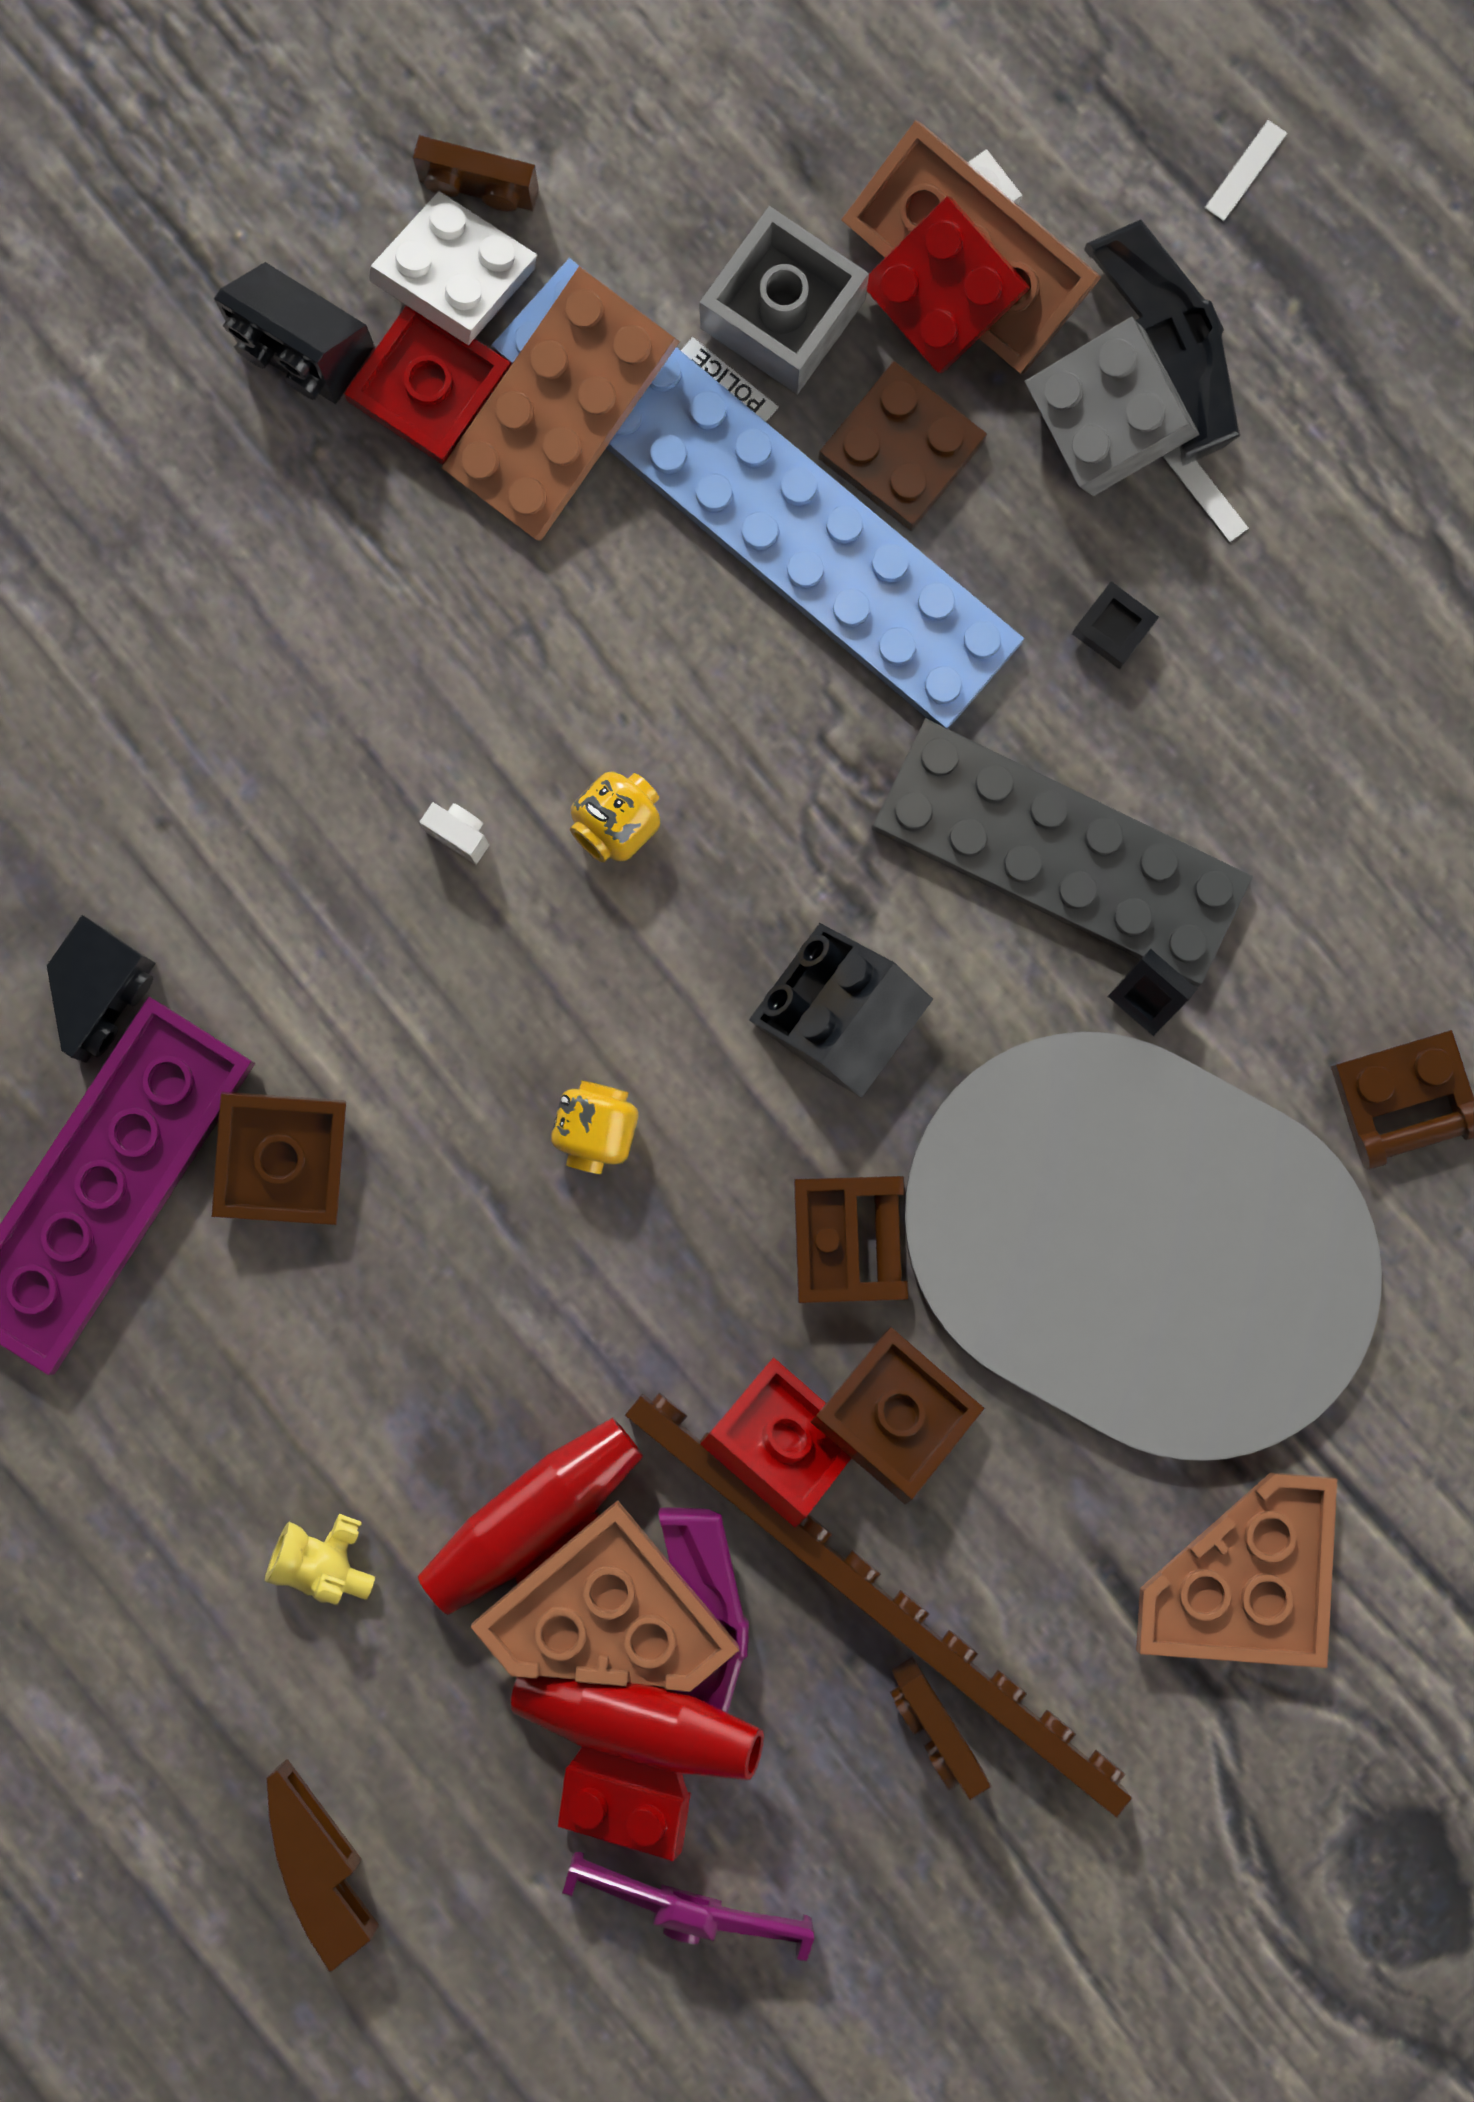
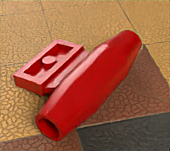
M612 1417L547 1454L468 1518L417 1576L421 1586L435 1605L443 1613L450 1615L515 1577L518 1585L601 1515L595 1511L643 1458L642 1452L623 1427Z
M537 1676V1678L517 1677L512 1690L511 1710L514 1714L582 1746L570 1764L565 1768L558 1827L670 1861H674L683 1851L691 1793L687 1791L682 1774L750 1780L755 1774L761 1758L764 1742L762 1729L698 1698L666 1690L665 1688L628 1682L627 1686L575 1682V1679Z

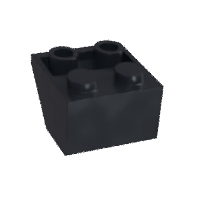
M266 262L222 287L214 298L225 319L223 327L237 342L234 346L236 351L249 362L262 369H265L268 363L287 374L284 379L292 388L312 400H315L318 394H320L332 403L337 404L375 347L366 324Z
M819 923L778 981L766 994L764 1000L749 1021L821 1074L862 1098L933 1001V998L895 962Z

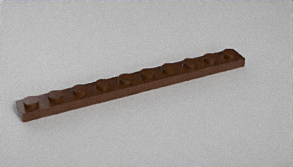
M643 1393L625 1414L627 1418L1117 1818L1132 1797L1119 1783L1126 1775L1119 1767L1098 1750H1095L1089 1758L1070 1743L1076 1733L1049 1710H1046L1040 1718L1021 1703L1027 1693L1000 1670H997L992 1678L986 1675L972 1663L978 1653L951 1630H948L944 1637L941 1638L923 1622L929 1616V1613L905 1592L900 1590L893 1599L875 1584L881 1573L853 1550L846 1558H843L827 1545L826 1542L833 1534L808 1514L794 1528L700 1445L709 1433L706 1432L702 1439L699 1440L681 1424L687 1418V1415L669 1399L658 1393L651 1401Z

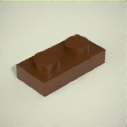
M421 135L418 136L413 161L419 183L425 184L432 192L437 194L440 191L448 197H457L459 193L482 198V201L488 206L505 212H513L516 208L533 212L539 192L534 164Z

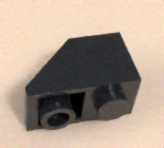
M81 915L46 966L61 1051L73 1059L87 1063L92 1055L99 1057L111 1045L118 1032V1027L114 1023L127 1004L133 1007L145 996L153 981V976L149 973L156 963L83 915Z

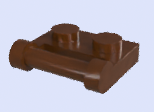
M1452 1030L1331 1066L1360 1160L1367 1170L1386 1165L1387 1158L1455 1137L1462 1136L1465 1140L1474 1138V1096ZM1446 1095L1448 1097L1453 1113L1380 1135L1376 1131L1373 1117Z
M904 1176L794 1179L798 1303L909 1299L908 1281H902L899 1195H905ZM874 1196L877 1282H860L857 1197Z

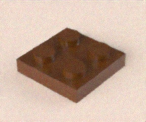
M893 361L821 448L818 459L908 530L912 531L986 440L987 433Z
M221 1092L211 1217L337 1225L346 1101Z
M890 1327L811 1420V1423L906 1505L913 1500L985 1408Z
M913 1656L892 1669L898 1683V1687L890 1691L895 1700L894 1703L914 1735L925 1729L932 1739L924 1745V1748L948 1790L960 1784L968 1799L971 1800L990 1788L991 1784L980 1763Z

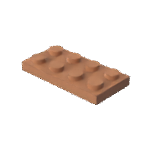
M915 120L841 220L882 256L886 257L946 196L952 197L1031 288L979 338L1020 374H1025L1100 280L1101 276L921 122Z
M579 266L441 468L534 539L541 541L680 341Z

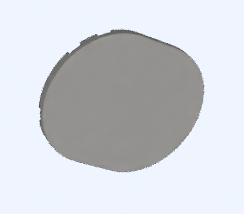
M1102 1032L1062 1033L1020 1044L993 1057L977 1068L948 1095L926 1126L915 1150L908 1173L904 1200L906 1246L917 1284L940 1325L961 1349L988 1370L1114 1440L1150 1454L1179 1460L1206 1461L1229 1459L1251 1454L1276 1445L1316 1420L1348 1386L1362 1363L1378 1319L1381 1300L1382 1268L1374 1223L1354 1179L1339 1158L1305 1126L1168 1050L1133 1037Z

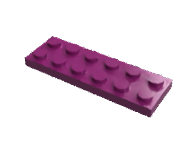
M148 996L0 1223V1345L45 1374L54 1375L219 1121L221 1092L237 1093L256 1064L255 1062Z

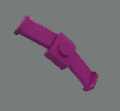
M659 1508L660 1525L669 1562L739 1645V1651L691 1692L672 1691L693 1696L728 1713L742 1662L748 1657L749 1621L742 1612L722 1516L712 1510L703 1508Z
M575 1852L572 1856L562 1894L572 1897L576 1882L579 1881L654 1912L653 1924L664 1927L663 1934L671 1939L689 1944H698L700 1938L714 1941L718 1930L797 1942L796 1960L805 1962L808 1960L814 1941L812 1918L808 1915H803L802 1920L722 1907L721 1901L663 1884L658 1889L584 1860V1853Z

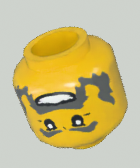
M606 772L572 804L571 816L574 824L570 827V832L576 841L598 861L603 863L608 858L615 861H626L658 831L660 816L654 804L659 800V796L655 789L636 773L627 778L616 772Z
M581 1080L579 1089H569L562 1094L551 1133V1142L556 1149L568 1154L566 1166L595 1174H602L604 1163L620 1164L627 1159L638 1120L637 1108L632 1103L627 1102L629 1092Z

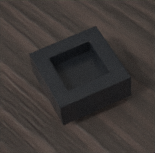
M1110 581L1075 627L1072 635L1118 669H1121L1154 626L1159 616Z
M1150 949L1107 997L1154 1037L1187 1003L1197 988Z

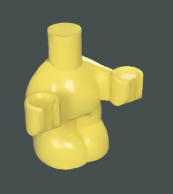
M339 1514L332 1531L324 1542L308 1536L300 1526L288 1522L272 1553L265 1581L275 1585L293 1587L307 1595H312L314 1599L321 1603L329 1602L337 1605L343 1592L367 1600L372 1590L375 1576L350 1568L347 1557L348 1545L356 1542L359 1535L357 1530L362 1522Z

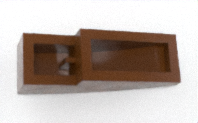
M286 1759L267 1777L269 1820L276 1859L289 1899L311 1944L329 1972H331L370 1942L379 1924L346 1881V1878L357 1868L362 1860L290 1761Z

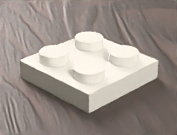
M438 191L371 265L369 281L469 345L535 270L537 254Z

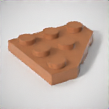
M1269 1473L1140 1587L1136 1651L1139 1654L1327 1668L1337 1479L1323 1476Z
M618 1500L472 1622L471 1629L506 1671L515 1677H558L575 1679V1682L627 1686V1683L663 1686L666 1690L691 1692L739 1651L737 1642Z

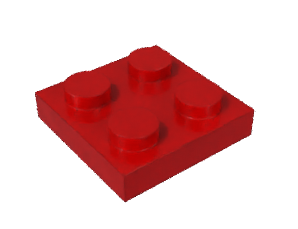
M946 196L869 273L867 292L937 373H944L1031 289L956 201L949 196Z
M406 305L344 392L347 402L443 465L510 368L511 362L476 339L469 345L465 344Z
M774 1357L700 1443L703 1448L794 1528L808 1516L852 1459L811 1423V1420L826 1402Z

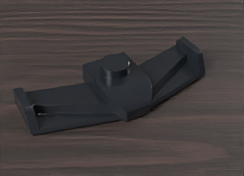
M1141 219L1086 243L1084 251L1090 258H1093L1140 317L1136 321L1145 329L1200 434L1180 446L1182 465L1189 464L1230 444L1240 436L1222 340L1224 328L1212 302L1206 300Z

